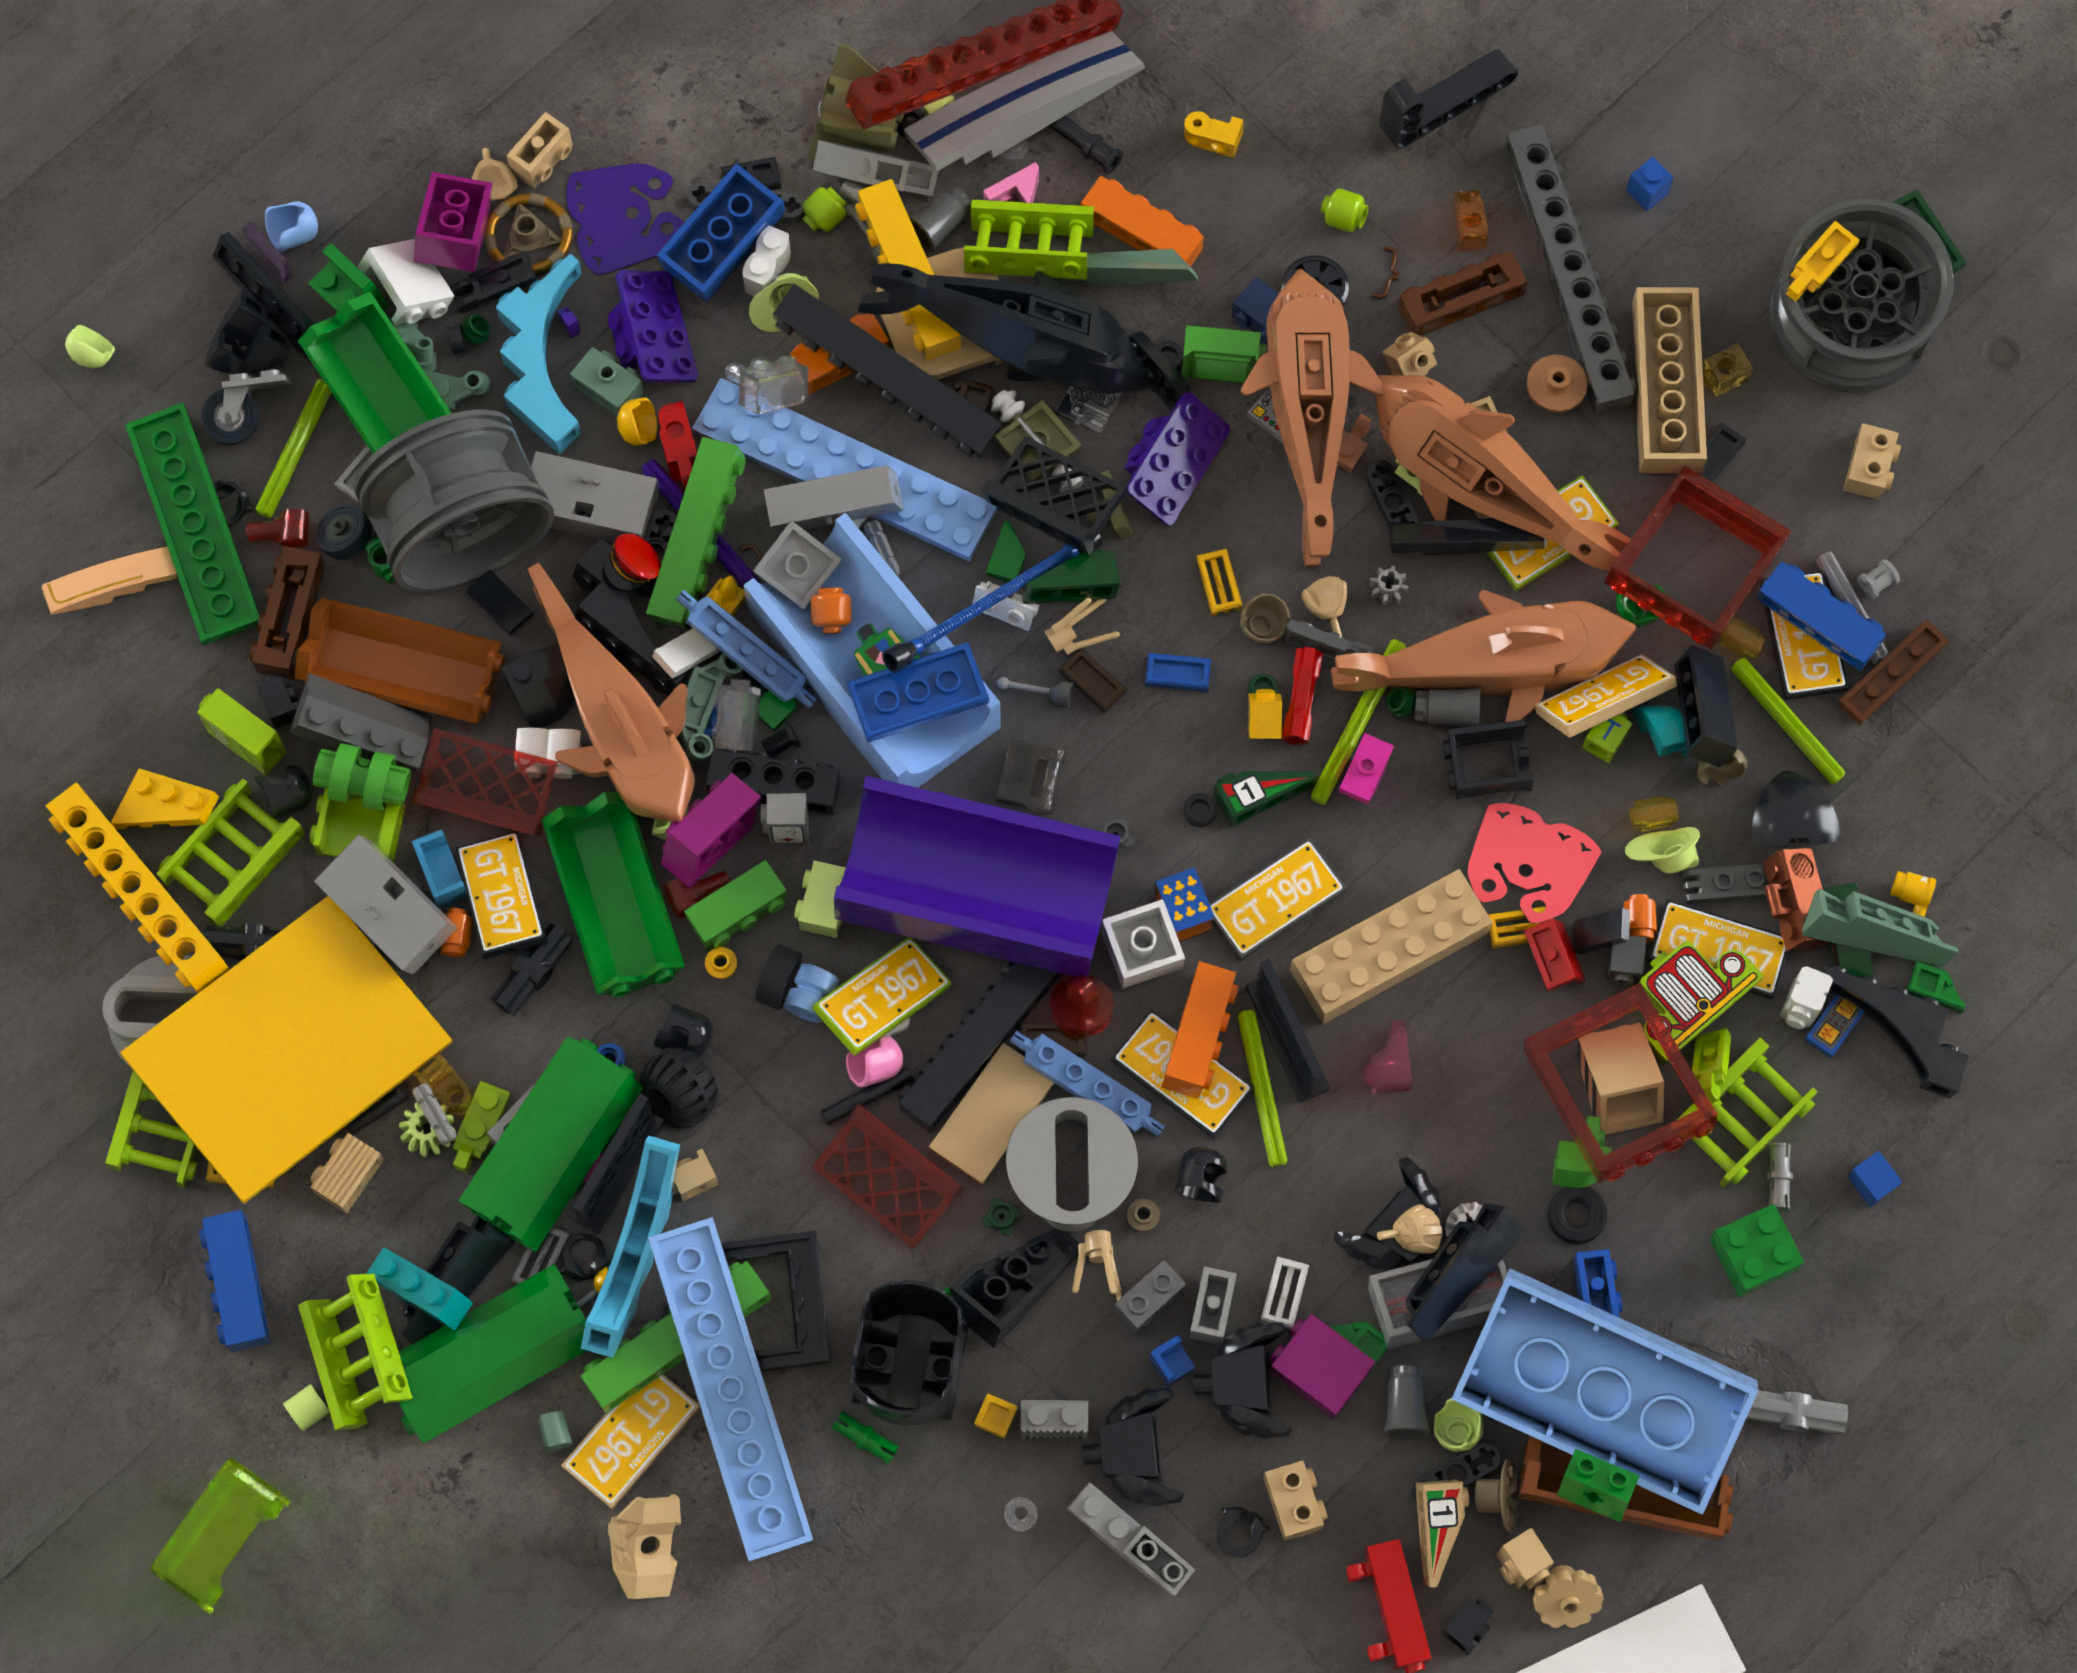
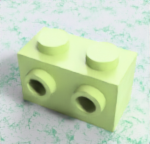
M814 861L812 870L806 869L802 888L806 889L804 900H798L794 918L798 919L800 930L838 938L842 921L835 919L834 895L836 887L842 881L846 867Z

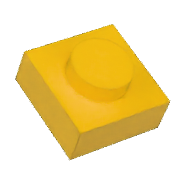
M987 1393L974 1426L1005 1439L1018 1406Z

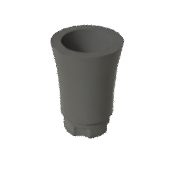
M953 188L948 193H943L934 202L909 216L924 251L934 252L942 240L963 222L971 212L972 202L960 188Z
M1481 687L1453 690L1429 689V692L1418 690L1416 693L1415 721H1428V724L1462 728L1479 726Z
M1416 1365L1391 1367L1389 1370L1390 1380L1388 1381L1387 1416L1383 1435L1395 1440H1418L1430 1436L1422 1368H1418Z

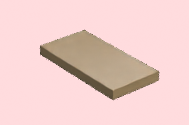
M1002 1043L929 1146L931 1152L982 1186L1006 1154L1010 1137L1018 1123L1025 1115L1042 1103L1055 1084L1024 1064V1056L1005 1043Z

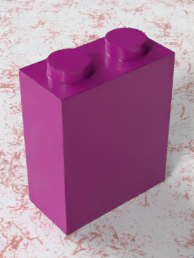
M1310 1314L1306 1321L1300 1318L1289 1332L1293 1338L1285 1347L1280 1344L1269 1359L1273 1362L1270 1373L1331 1419L1335 1420L1371 1372L1375 1361L1313 1314Z

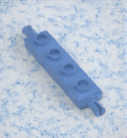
M683 590L675 599L690 611L686 621L688 625L785 703L795 697L809 709L817 700V698L803 688L806 676L708 596L697 601Z
M1016 1031L1011 1038L1010 1043L1026 1052L1024 1064L1075 1097L1089 1099L1106 1106L1124 1121L1131 1133H1135L1143 1127L1157 1136V1138L1159 1137L1165 1125L1149 1116L1151 1103L1044 1034H1041L1032 1041Z

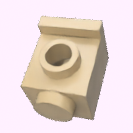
M703 1149L696 1151L698 1158L694 1160L691 1157L685 1158L676 1164L671 1191L673 1195L679 1193L683 1202L719 1185Z

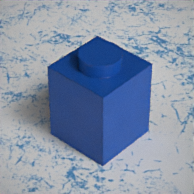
M1652 156L1630 175L1626 192L1643 209L1648 211L1669 194L1674 177Z

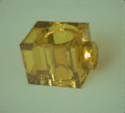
M1735 344L1705 359L1702 367L1703 383L1707 388L1712 389L1715 396H1718L1749 381L1753 367L1739 344ZM1718 368H1726L1731 374H1722Z

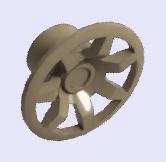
M1511 1459L1504 1461L1501 1479H1478L1475 1489L1478 1513H1501L1503 1525L1507 1533H1513L1518 1518V1513L1516 1515L1513 1513L1518 1512V1503L1510 1498V1494L1516 1492L1518 1488L1517 1472Z

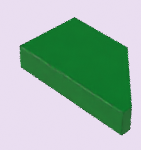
M1367 1321L1336 1326L1329 1325L1331 1329L1373 1359L1375 1365L1387 1351L1383 1333Z

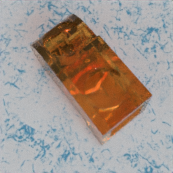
M1479 189L1454 192L1453 208L1456 218L1459 251L1486 248L1489 231Z

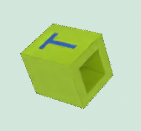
M1623 713L1592 727L1585 738L1582 748L1610 764L1627 737L1633 723L1628 721L1627 716Z

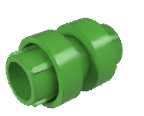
M344 743L339 745L337 752L326 749L320 750L313 775V786L328 789L329 800L348 804L352 795L363 797L362 805L364 808L381 812L384 811L387 803L403 806L409 788L411 769L396 766V755L375 751L372 760L361 757V747Z

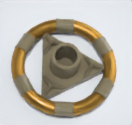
M535 193L519 194L502 201L489 215L484 233L487 253L495 263L522 251L531 254L558 246L545 260L532 264L535 274L550 270L555 262L564 259L573 239L572 223L565 209L555 200ZM523 205H533L550 210L558 219L562 237L560 238ZM517 207L503 255L498 247L495 230L498 222L511 209Z

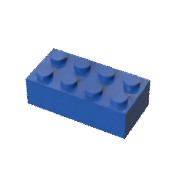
M736 163L659 251L657 258L660 266L707 303L756 247L760 233L768 226L773 227L786 212L784 201Z

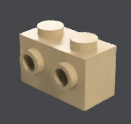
M545 112L506 155L509 168H511L514 175L532 188H535L540 182L546 181L557 162L564 160L572 150L573 144L569 128Z
M1862 423L1856 435L1843 491L1880 500L1884 490L1890 491L1894 478V473L1889 472L1891 462H1897L1901 450V445L1896 444L1898 432Z
M1302 1460L1264 1473L1263 1479L1283 1541L1323 1529V1520L1328 1519L1323 1501H1316L1313 1488L1317 1487V1482L1312 1468L1306 1469Z
M1532 1528L1504 1544L1496 1555L1502 1564V1567L1499 1568L1502 1576L1510 1586L1515 1584L1518 1590L1524 1586L1531 1590L1544 1582L1545 1578L1550 1575L1549 1568L1554 1563Z

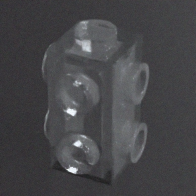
M731 679V685H719V692L715 696V709L718 711L717 724L714 725L712 732L715 749L756 752L760 688L750 687V681Z

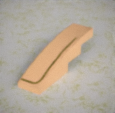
M167 546L85 568L45 583L41 588L50 613L54 615L112 603L113 598L116 596L144 591L146 585L174 580L177 578V572Z

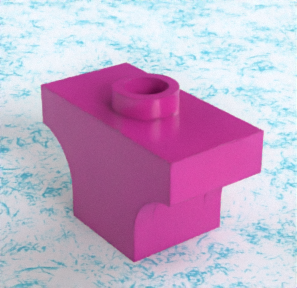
M1365 733L1342 781L1339 793L1368 805L1370 800L1373 799L1385 773L1394 745Z

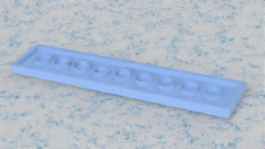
M723 378L719 379L692 427L693 434L701 438L706 437L737 445L745 458L798 483L887 465L897 473L903 511L873 517L969 562L998 510L979 496Z
M713 1217L648 1237L748 1561L812 1541L813 1537Z

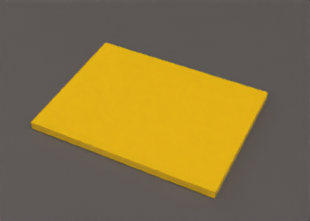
M327 896L122 1050L120 1054L235 1195L245 1204L451 1045L453 1040L350 917Z

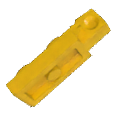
M1834 221L1795 265L1794 271L1790 275L1795 280L1788 287L1789 290L1786 292V295L1796 302L1806 289L1812 293L1817 288L1819 289L1858 245L1860 240Z

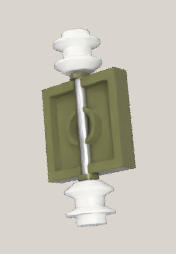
M1003 390L992 400L993 406L991 411L993 413L999 411L1002 413L1000 422H1012L994 435V441L1009 458L1025 436L1068 458L1081 451L1082 445L1043 400L1024 414L1022 412L1025 402L1023 400L1017 402L1014 400L1016 396L1015 390L1009 392ZM1030 448L1022 457L1023 464L1040 460L1038 452ZM1060 463L1046 466L1047 475L1052 471V476L1065 473L1064 466ZM1042 468L1024 472L1029 482L1044 478ZM1084 476L1071 479L1073 490L1079 489L1084 483L1082 478ZM1067 480L1062 481L1060 492L1069 491Z

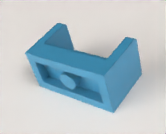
M439 830L413 840L414 849L438 908L441 909L467 899L466 888L443 831Z

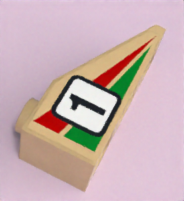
M1458 1480L1416 1483L1423 1585L1428 1587L1438 1586L1464 1520L1465 1507L1469 1506L1468 1490L1466 1487H1463V1482Z

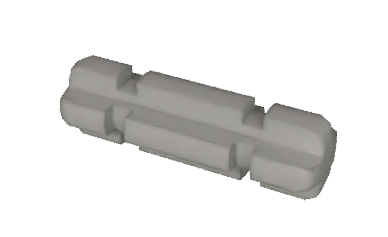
M873 520L864 525V532L867 539H869L872 546L898 576L900 569L896 560H894V555L887 538L882 532L883 529L880 522Z
M424 1083L413 1089V1095L418 1104H421L420 1107L432 1129L436 1130L435 1134L440 1143L445 1145L456 1138V1133L451 1124H447L449 1121L436 1097L433 1098L434 1094L429 1085Z

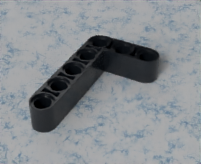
M1495 49L1417 95L1407 80H1400L1388 88L1384 94L1379 126L1396 149H1403L1510 85L1518 76V72L1500 49Z

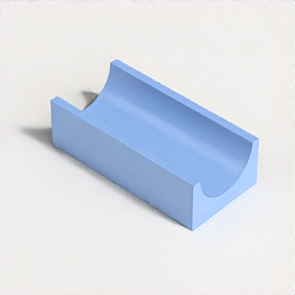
M844 513L835 520L833 531L823 544L842 560L821 588H843V593L849 594L852 602V623L846 627H841L842 633L823 634L822 628L815 627L811 622V601L803 610L768 582L758 583L754 578L743 585L748 613L787 662L806 676L804 683L881 779L919 788L1001 728L1000 701L984 683L989 703L867 743L846 685L847 681L863 677L854 656V652L863 646L856 635L857 631L864 625L871 623L879 634L891 628L905 642H908L936 627L937 624L850 517ZM945 635L924 648L918 655L924 657L954 647V645Z
M1510 1268L1456 1387L1452 1400L1573 1455L1575 1449H1578L1640 1475L1636 1483L1637 1485L1703 1515L1759 1389L1758 1381Z

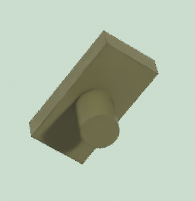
M1109 470L1100 473L1116 481ZM1110 488L1102 490L1104 499L1098 502L1111 500L1116 491ZM1121 501L1110 518L1115 532L1121 539L1132 536L1133 533L1123 501ZM1096 512L1086 514L1090 524L1097 520Z

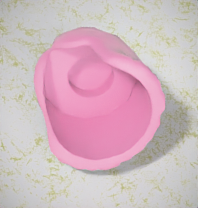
M886 1035L858 1055L854 1056L849 1052L846 1057L848 1075L852 1082L861 1088L896 1076L903 1065V1054L900 1046L891 1036Z

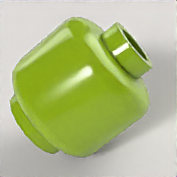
M831 186L828 189L818 187L802 203V210L806 214L802 219L814 232L818 228L824 232H830L845 218L847 212L844 207L847 203Z
M1338 188L1331 196H1325L1321 206V213L1325 214L1326 225L1351 233L1356 228H1362L1369 207L1365 205L1362 195Z

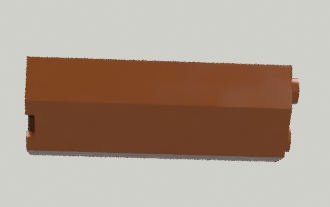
M321 597L311 609L308 638L297 650L294 678L306 681L310 673L387 702L477 724L481 717L490 711L492 705L491 694L497 675L502 672L501 667L505 664V655L501 654L503 642Z
M1529 1435L1526 1440L1520 1474L1522 1483L1519 1488L1518 1498L1607 1517L1557 1496L1573 1455ZM1722 1475L1702 1515L1636 1484L1622 1521L1719 1542L1724 1537V1533L1729 1534L1731 1530L1733 1514L1728 1513V1508L1733 1495V1486L1728 1485L1729 1476Z

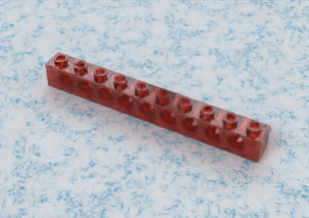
M1058 0L1047 7H1037L1024 16H1014L1004 24L996 27H986L980 33L971 37H961L955 43L948 46L936 47L923 56L910 57L895 67H885L877 74L867 78H857L850 84L845 103L863 130L1115 30L1124 11L1116 0Z

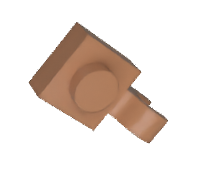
M1360 414L1350 433L1343 430L1337 465L1350 473L1353 472L1368 449V444L1362 440L1371 427L1372 419L1363 414Z

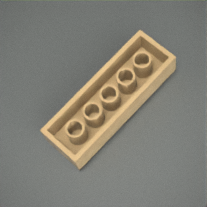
M1637 287L1632 301L1635 383L1637 387L1636 411L1639 474L1702 473L1707 460L1699 288Z
M1458 869L1292 959L1290 972L1323 1025L1488 935L1493 922L1463 873Z

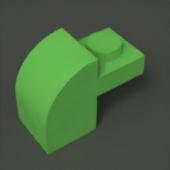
M1587 1116L1583 1129L1582 1143L1559 1140L1554 1157L1552 1185L1571 1188L1587 1187L1596 1183L1603 1176L1612 1147L1604 1146L1605 1131L1600 1130L1601 1117Z

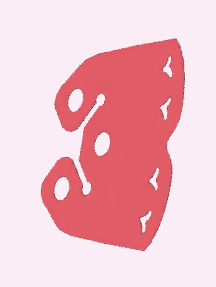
M1494 803L1487 807L1469 860L1467 873L1475 895L1483 903L1502 899L1507 893V886L1499 871L1494 868L1496 863L1502 864V870L1510 883L1527 890L1544 886L1546 883L1550 884L1551 890H1541L1526 894L1520 900V908L1527 920L1536 924L1559 916L1567 910L1602 852L1589 836L1570 825L1563 823L1548 825L1537 812L1529 808L1509 803ZM1497 811H1500L1501 813L1509 812L1510 814L1506 815L1504 818H1501ZM1521 816L1526 820H1531L1533 823L1523 824ZM1558 833H1562L1564 836L1569 835L1571 837L1562 841V838L1558 835ZM1580 843H1583L1585 848H1589L1591 851L1582 852ZM1522 864H1528L1532 867L1533 872L1530 876L1524 877L1520 875L1518 870ZM1486 879L1493 880L1496 883L1495 890L1486 892L1482 888V882ZM1536 900L1543 901L1546 904L1545 911L1536 913L1532 909V903Z

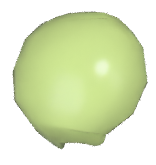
M77 325L75 329H72L65 342V347L71 359L78 365L91 369L103 367L115 351V347L106 338L83 325Z
M1452 1398L1446 1400L1445 1406L1435 1414L1434 1435L1442 1447L1452 1452L1472 1449L1483 1436L1484 1418L1482 1413L1452 1400Z

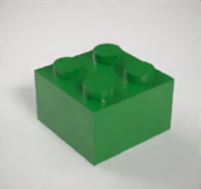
M1771 1204L1715 1230L1709 1238L1739 1298L1797 1272L1805 1263L1775 1204Z

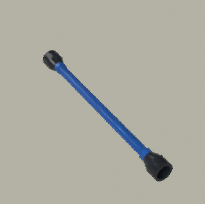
M1099 534L1094 540L1096 544L1094 549H1098L1102 545ZM1066 544L1055 554L948 620H945V622L937 625L927 633L908 642L896 643L884 650L882 653L884 664L893 673L901 671L909 666L916 655L921 653L927 646L1026 586V583L1083 552Z

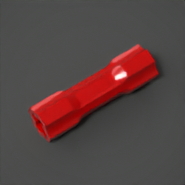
M1296 648L1292 671L1294 682L1290 706L1285 715L1281 740L1291 745L1309 744L1312 726L1311 708L1315 683L1320 677L1323 652L1318 651L1316 648Z

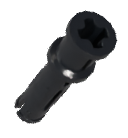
M1066 116L1048 125L1055 132L1081 149L1084 158L1087 160L1092 159L1101 165L1103 171L1107 174L1112 173L1123 158L1124 153L1122 150L1112 148L1104 142V138L1101 135L1090 134Z

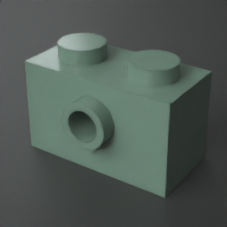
M591 347L570 373L572 386L616 417L625 402L631 399H638L644 393L642 378L635 370L630 367L623 368L617 364V360L610 353L604 350L600 352L594 347Z

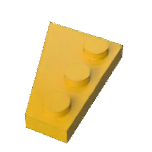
M139 768L111 824L115 829H126L127 826L139 825L141 828H152L154 824H169L170 826L205 825L220 796L212 790Z

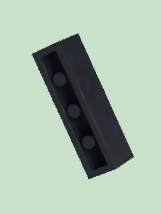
M1691 645L1674 664L1687 755L1720 768L1728 758L1735 754L1738 748L1724 658Z

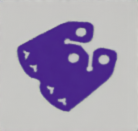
M628 164L571 174L566 191L568 210L573 219L581 225L577 234V245L583 260L594 273L602 275L657 256L659 251L684 224V221L671 212H661L650 227L649 235L642 236L641 233L647 227L652 216L648 201L639 194L631 192L630 187L637 186L639 191L654 200L662 199L667 195L673 183L672 177L667 172L648 164ZM651 178H659L662 185L654 190L648 186V182ZM576 181H579V183L583 185V187L580 188L578 192L575 191L578 187ZM577 202H579L580 204H585L582 213L580 212V206L577 205ZM629 207H636L639 210V215L636 218L630 219L626 216V210ZM669 222L673 225L674 229L670 234H663L660 231V226L663 223ZM587 236H589L591 239L595 240V241L590 245V247H588L589 241L587 240ZM593 256L602 258L600 266H598L597 260L593 259Z

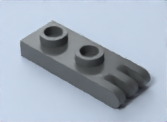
M1763 863L1686 869L1682 871L1683 879L1696 880L1683 883L1684 891H1697V893L1685 895V902L1688 904L1767 898L1764 887L1768 885V881L1764 875Z

